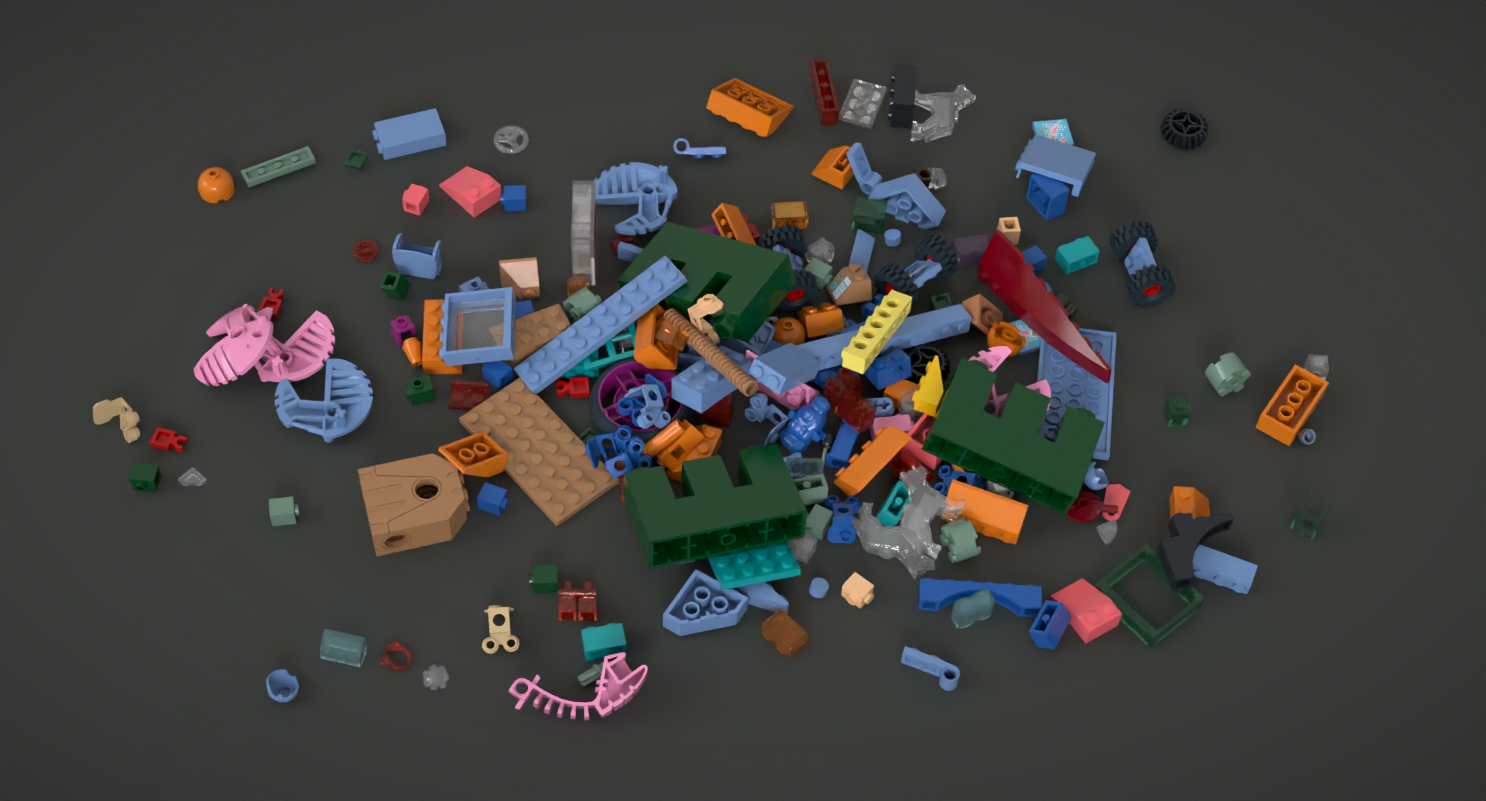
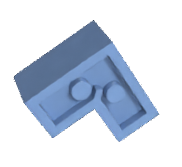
M765 321L749 342L732 338L725 340L723 345L733 351L746 353L749 350L760 356L768 348L776 328Z

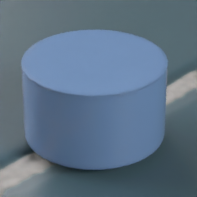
M890 229L885 232L886 245L895 247L901 243V233L899 230Z
M814 578L809 586V593L815 598H823L829 588L828 582L823 578Z

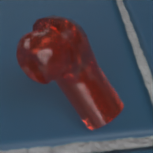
M633 235L616 237L610 242L611 251L618 252L620 242L634 244Z

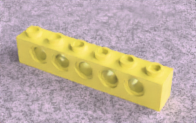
M891 290L887 296L885 295L880 306H876L873 315L868 316L866 324L859 328L856 337H852L849 346L844 347L841 358H843L842 366L864 374L910 313L912 297Z

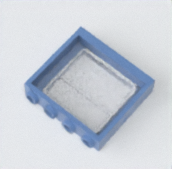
M512 287L445 294V302H442L444 317H441L443 332L440 333L443 345L439 351L440 358L444 359L446 366L514 359L516 296Z

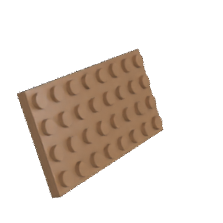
M521 377L459 418V422L471 435L484 431L509 454L504 465L505 472L556 526H559L618 484V478H612L610 472L607 471L605 465L600 460L597 468L592 466L590 457L585 452V444L536 393H532Z

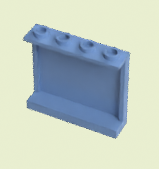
M1035 134L1033 140H1029L1024 153L1021 154L1020 160L1017 161L1015 170L1018 171L1016 178H1019L1023 169L1073 184L1074 187L1071 195L1078 197L1092 169L1096 153Z

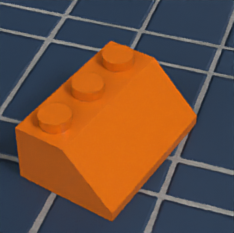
M705 424L695 426L704 438L682 462L717 455L722 444V430ZM682 462L674 471L667 468V478L681 482Z

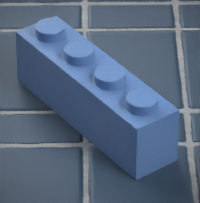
M1203 545L1197 548L1193 557V571L1197 578L1209 580L1216 585L1228 587L1238 593H1248L1258 565Z

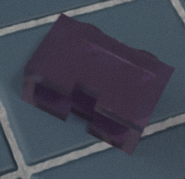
M988 234L952 238L951 248H954V254L958 256V259H956L959 261L958 266L969 265L970 262L976 261V264L980 263L990 243Z

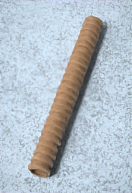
M673 308L665 312L663 321L745 396H751L757 391L758 383L684 318L683 315Z

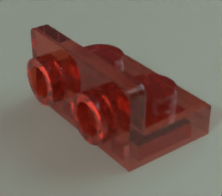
M462 379L451 380L448 409L472 410L490 397L489 384L480 381L469 382Z

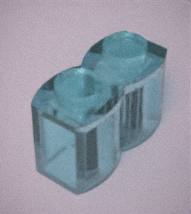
M980 590L971 597L961 598L956 601L952 608L951 618L957 628H966L972 625L974 621L984 620L991 616L996 601L989 590Z

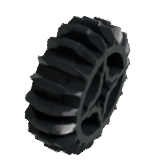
M1181 107L1179 111L1174 109L1173 112L1169 111L1165 115L1161 124V135H1163L1164 140H1168V145L1173 144L1174 148L1178 146L1181 150L1183 148L1189 150L1190 148L1195 149L1197 146L1200 147L1206 141L1209 128L1206 118H1202L1201 113L1196 114L1195 110L1192 112L1189 111V108L1183 110Z
M929 343L926 346L920 344L919 347L912 346V349L907 348L906 354L910 357L911 363L914 361L916 363L911 366L912 376L905 380L919 384L921 377L927 374L925 371L928 362H932L936 355L939 359L942 384L944 381H947L951 368L950 360L947 354H943V349L937 350L936 345L930 347Z

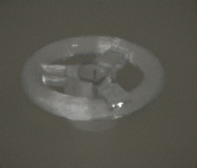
M518 126L502 127L494 135L496 148L504 153H518L525 149L529 142L527 132ZM521 133L524 138V141L519 146L517 143V137ZM499 142H507L513 148L503 147Z

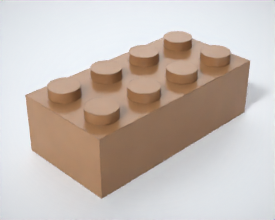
M559 303L516 319L514 359L502 360L510 367L518 366L571 326ZM504 324L489 329L490 342L493 347L503 346Z

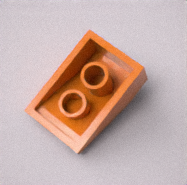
M484 431L441 446L438 450L463 474L488 478L504 471V465L509 455Z

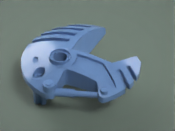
M630 162V165L622 163L619 167L612 166L608 172L604 170L598 180L597 177L594 179L589 189L590 203H595L596 192V204H639L638 214L615 225V231L625 235L646 234V231L653 232L663 227L667 223L666 216L672 201L677 198V187L673 179L668 175L667 166L663 167L660 165L655 167L639 162ZM666 201L665 208L661 216L658 212V204Z
M327 359L324 401L300 400L288 379H283L279 382L275 392V407L277 408L278 417L287 428L294 426L308 430V432L323 436L324 441L329 443L333 441V438L343 436L356 429L369 415L373 404V390L370 387V380L365 379L367 378L366 374L362 370H358V367L351 362L342 359Z

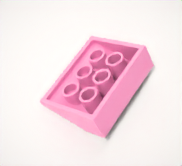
M749 350L746 351V357L751 359L753 363L754 358L758 357V355ZM754 379L758 383V391L791 410L800 409L804 405L810 404L817 396H822L819 391L806 384H801L779 395Z

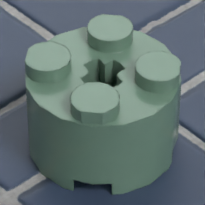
M585 286L563 301V308L566 315H571L574 320L572 324H574L603 301L600 296H594Z
M1234 352L1220 356L1221 360L1215 365L1211 363L1205 371L1207 379L1221 397L1229 392H1238L1243 389V383L1251 376L1248 368Z
M966 517L941 527L942 534L940 539L943 546L947 545L949 549L948 556L952 563L961 562L981 553V547H976L977 533L971 521H967Z

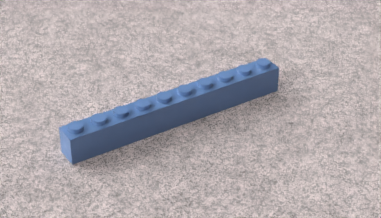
M961 304L907 317L878 355L969 332L972 317ZM859 330L796 346L822 362L819 370L842 365V351L844 347L849 346L852 337H856Z

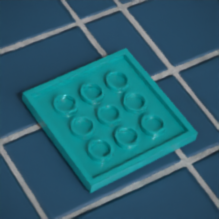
M787 541L708 557V561L722 590L800 575V567Z

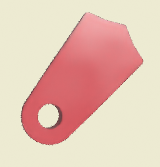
M1109 484L1106 487L1104 504L1118 505V513H1112L1114 516H1110L1108 513L1103 512V517L1109 521L1118 520L1131 491L1121 484Z

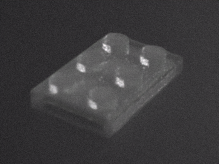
M854 79L839 113L838 120L872 129L887 87Z

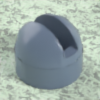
M1303 429L1299 432L1298 438L1302 443L1309 445L1315 441L1316 434L1311 429Z

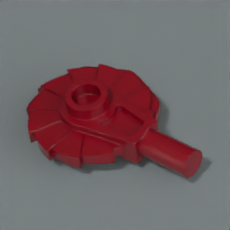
M1082 491L1079 492L1077 499L1066 514L1068 518L1078 523L1091 522L1098 515H1103V512L1118 513V505H1105L1094 493Z

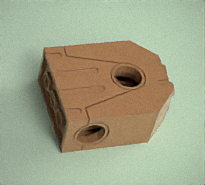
M433 453L375 465V467L358 469L376 557L450 541L467 520L466 511H470L467 490L464 488L462 472L458 473L455 465Z

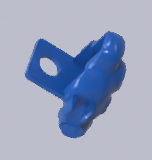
M817 396L810 404H806L800 409H790L788 417L792 420L779 435L781 444L790 453H803L812 440L818 442L825 439L826 434L829 433L824 426L827 421V411L831 407L830 402L823 396Z

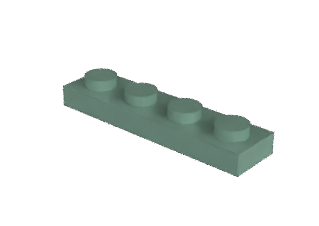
M307 146L241 170V174L249 188L315 164L316 161L310 148Z

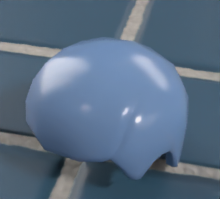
M1090 462L1083 482L1089 489L1095 491L1108 487L1109 482L1103 469L1094 468L1096 462Z
M286 669L273 671L266 680L268 695L280 703H286L294 699L300 689L296 676H291Z

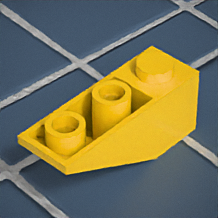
M936 355L932 362H928L925 371L927 374L921 377L919 382L920 389L919 391L915 390L912 397L914 410L933 417L936 415L944 393L939 359Z

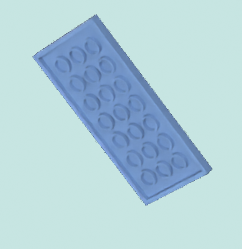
M1084 328L1078 330L1083 338L1087 337L1089 339L1092 350H1097L1112 369L1109 383H1105L1060 353L1043 338H1040L1037 382L1047 379L1051 390V401L1048 412L1046 410L1044 420L1037 435L1051 441L1058 422L1069 406L1074 409L1085 408L1091 411L1096 419L1105 422L1092 458L1109 460L1117 333Z

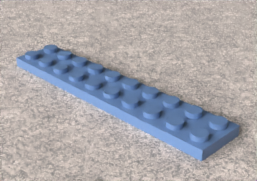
M665 255L514 368L515 372L533 394H538L687 282L686 277Z

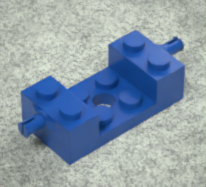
M850 318V320L846 321V325L849 328L840 331L839 334L859 330L861 326L866 324V321L856 324ZM901 348L877 355L864 372V375L880 390L912 376L911 359Z

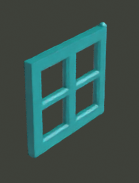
M634 322L627 326L628 333L614 336L603 344L606 345L609 357L591 362L589 355L583 359L586 372L634 358V350L616 354L613 342L631 337L635 348L636 326Z

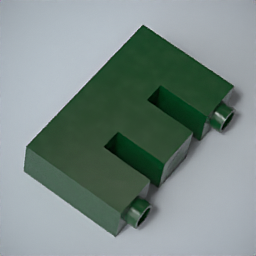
M667 222L618 279L620 288H622L666 255L686 277L687 282L658 304L662 307L667 305L668 310L671 308L676 309L691 323L688 308L697 304L698 299L703 296L713 294L722 301L723 308L714 314H707L702 318L708 322L712 317L714 322L713 330L722 339L730 340L735 338L745 342L751 340L797 282L788 254Z
M961 358L949 381L921 450L1065 515L1079 495L1105 422L1096 419L1095 415L1085 408L1074 409L1069 406L1058 422L1051 441L1044 439L1037 434L1050 403V397L1015 382L1003 402L998 417L984 412L983 409L997 374L990 371L987 365L981 361H968Z
M754 445L746 450L739 451L737 479L740 487L733 486L720 455L682 462L681 491L684 498L676 499L663 466L652 468L640 467L632 472L624 473V503L649 569L804 538L807 509L778 445Z

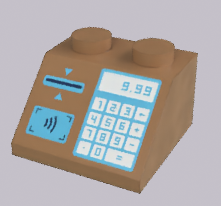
M852 264L849 267H843L826 287L836 306L872 300L871 279L862 265Z

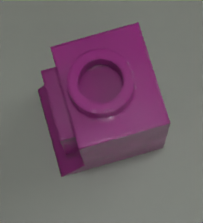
M408 315L400 316L390 322L391 334L399 347L402 346L401 333L407 331L411 338H416L415 326Z

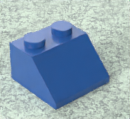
M1033 173L1030 176L1026 198L1043 218L1049 221L1064 213L1070 190L1060 180Z

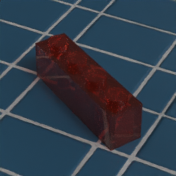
M828 59L811 60L809 75L820 125H837L839 106Z

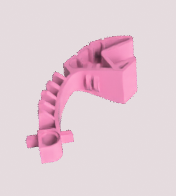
M624 652L605 656L601 680L596 682V685L600 686L595 688V692L598 695L592 702H573L558 698L537 686L541 680L538 675H536L532 682L525 678L517 679L510 687L509 693L519 699L515 706L517 710H520L532 692L536 691L539 695L534 700L533 706L539 710L543 698L549 699L544 709L546 714H551L555 702L560 704L557 712L558 718L563 717L565 706L572 707L570 719H576V708H584V720H589L588 708H595L600 717L604 718L611 714L612 710L616 711L623 707V704H627L637 694L647 677L648 667L641 665L632 672L625 662L626 654ZM525 684L528 686V690L524 694H519L516 691L517 686Z

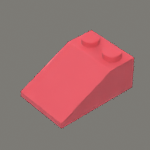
M468 166L439 184L441 189L474 218L500 201L501 185L490 175Z
M1083 578L1050 596L1052 601L1065 605L1071 616L1070 625L1085 644L1118 626L1122 616L1120 610L1109 597Z

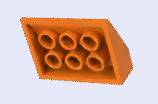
M733 78L711 90L706 108L715 115H721L730 122L740 124L744 129L755 131L761 137H767L775 132L793 110L794 105L737 78Z

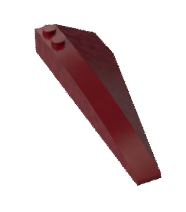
M999 229L996 230L979 263L978 279L1047 343L1105 383H1109L1112 369L1097 350H1092L1089 339L1081 336L1078 331L1080 328L1076 322L1071 323L1068 319L1069 313L1053 292L1047 291L1046 283L1043 279H1038L1035 276L1033 266L1025 263L1023 253Z

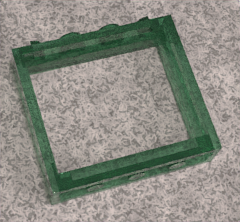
M1145 544L1095 584V588L1112 600L1122 613L1120 620L1147 646L1152 648L1199 610L1204 597L1199 593V590L1192 586L1190 588L1174 590L1189 606L1156 631L1111 588L1114 583L1142 561L1170 586L1157 551H1154Z

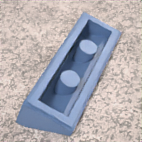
M860 229L857 231L849 266L852 264L862 265L867 273L875 238Z

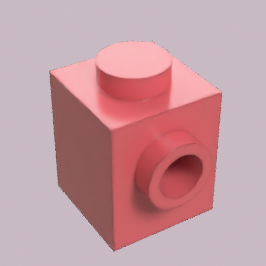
M411 184L409 189L405 190L403 194L404 211L421 216L430 201L428 189Z

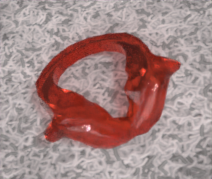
M399 640L390 644L386 648L385 653L380 657V665H386L394 672L406 670L411 663L410 651L400 645ZM393 650L404 652L407 656V663L403 666H396L392 663L387 653Z

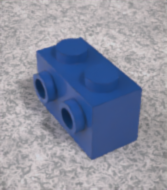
M1045 600L1029 630V634L1037 647L1055 650L1071 620L1065 605L1060 602Z

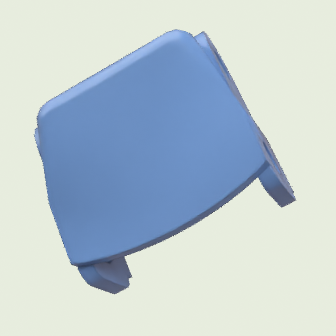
M399 233L396 236L392 254L399 273L426 279H435L436 276L440 275L442 268V242L440 240L432 248L403 243L402 234Z

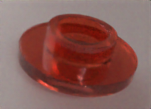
M364 239L358 241L353 246L352 251L356 259L370 261L378 255L379 249L374 241Z

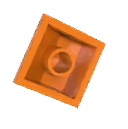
M1173 487L1169 498L1170 519L1177 513H1191L1193 519L1200 516H1210L1209 499L1194 487Z

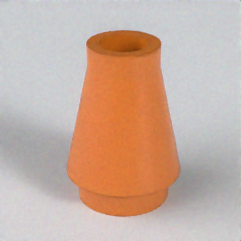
M417 338L406 339L403 342L402 348L412 367L421 366V342Z

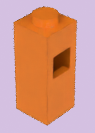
M685 419L682 423L686 431L656 455L658 458L656 462L663 466L664 469L668 467L674 471L704 438Z

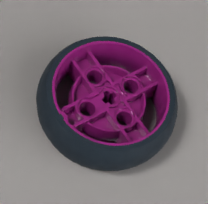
M635 358L623 360L608 368L594 384L589 399L591 420L598 433L602 435L616 432L619 426L627 425L632 429L631 438L635 436L641 437L644 444H646L664 428H657L654 424L648 429L635 426L632 423V414L623 416L618 412V401L624 398L630 389L646 385L645 375L650 374L657 380L662 381L666 386V397L663 398L664 406L661 408V411L669 413L670 405L678 402L672 398V378L680 373L676 369L646 368L642 363H638ZM617 389L612 405L603 409L605 399L611 392ZM679 402L680 408L674 417L670 419V423L675 419H679L681 422L685 419L690 423L693 409ZM622 430V433L628 434L626 430ZM609 438L604 439L613 446L612 440Z

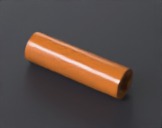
M675 419L644 444V450L641 454H649L651 458L656 456L686 431L684 424L679 419Z

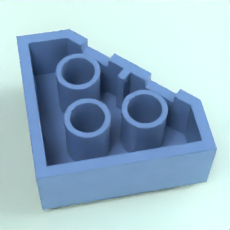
M915 173L875 185L868 198V201L879 213L884 215L886 212L893 214L895 219L909 223V221L919 224L918 227L922 229L938 226L946 212Z
M695 569L664 612L663 627L679 636L737 625L747 610L748 597L733 589L722 590L718 581Z

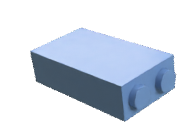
M436 108L374 122L375 130H372L374 141L378 140V143H376L379 154L382 153L384 160L446 146L445 132Z
M789 343L754 358L748 375L780 395L815 379L822 362L794 344Z

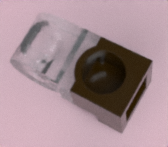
M914 168L913 173L919 177L927 188L941 189L947 185L943 169Z

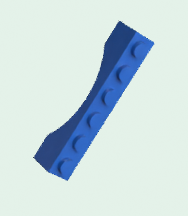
M925 578L919 581L918 610L939 611L945 606L959 601L984 600L1002 605L1018 616L1037 617L1042 608L1041 586L1032 584H996L994 582L980 583L971 580L954 581L952 579L935 580L933 578Z

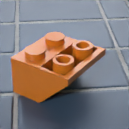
M845 145L830 149L812 171L811 175L843 189L854 175L846 155L851 147Z
M830 302L821 303L820 307L815 308L813 306H804L802 310L797 311L799 322L804 326L806 337L808 338L844 330L842 310Z

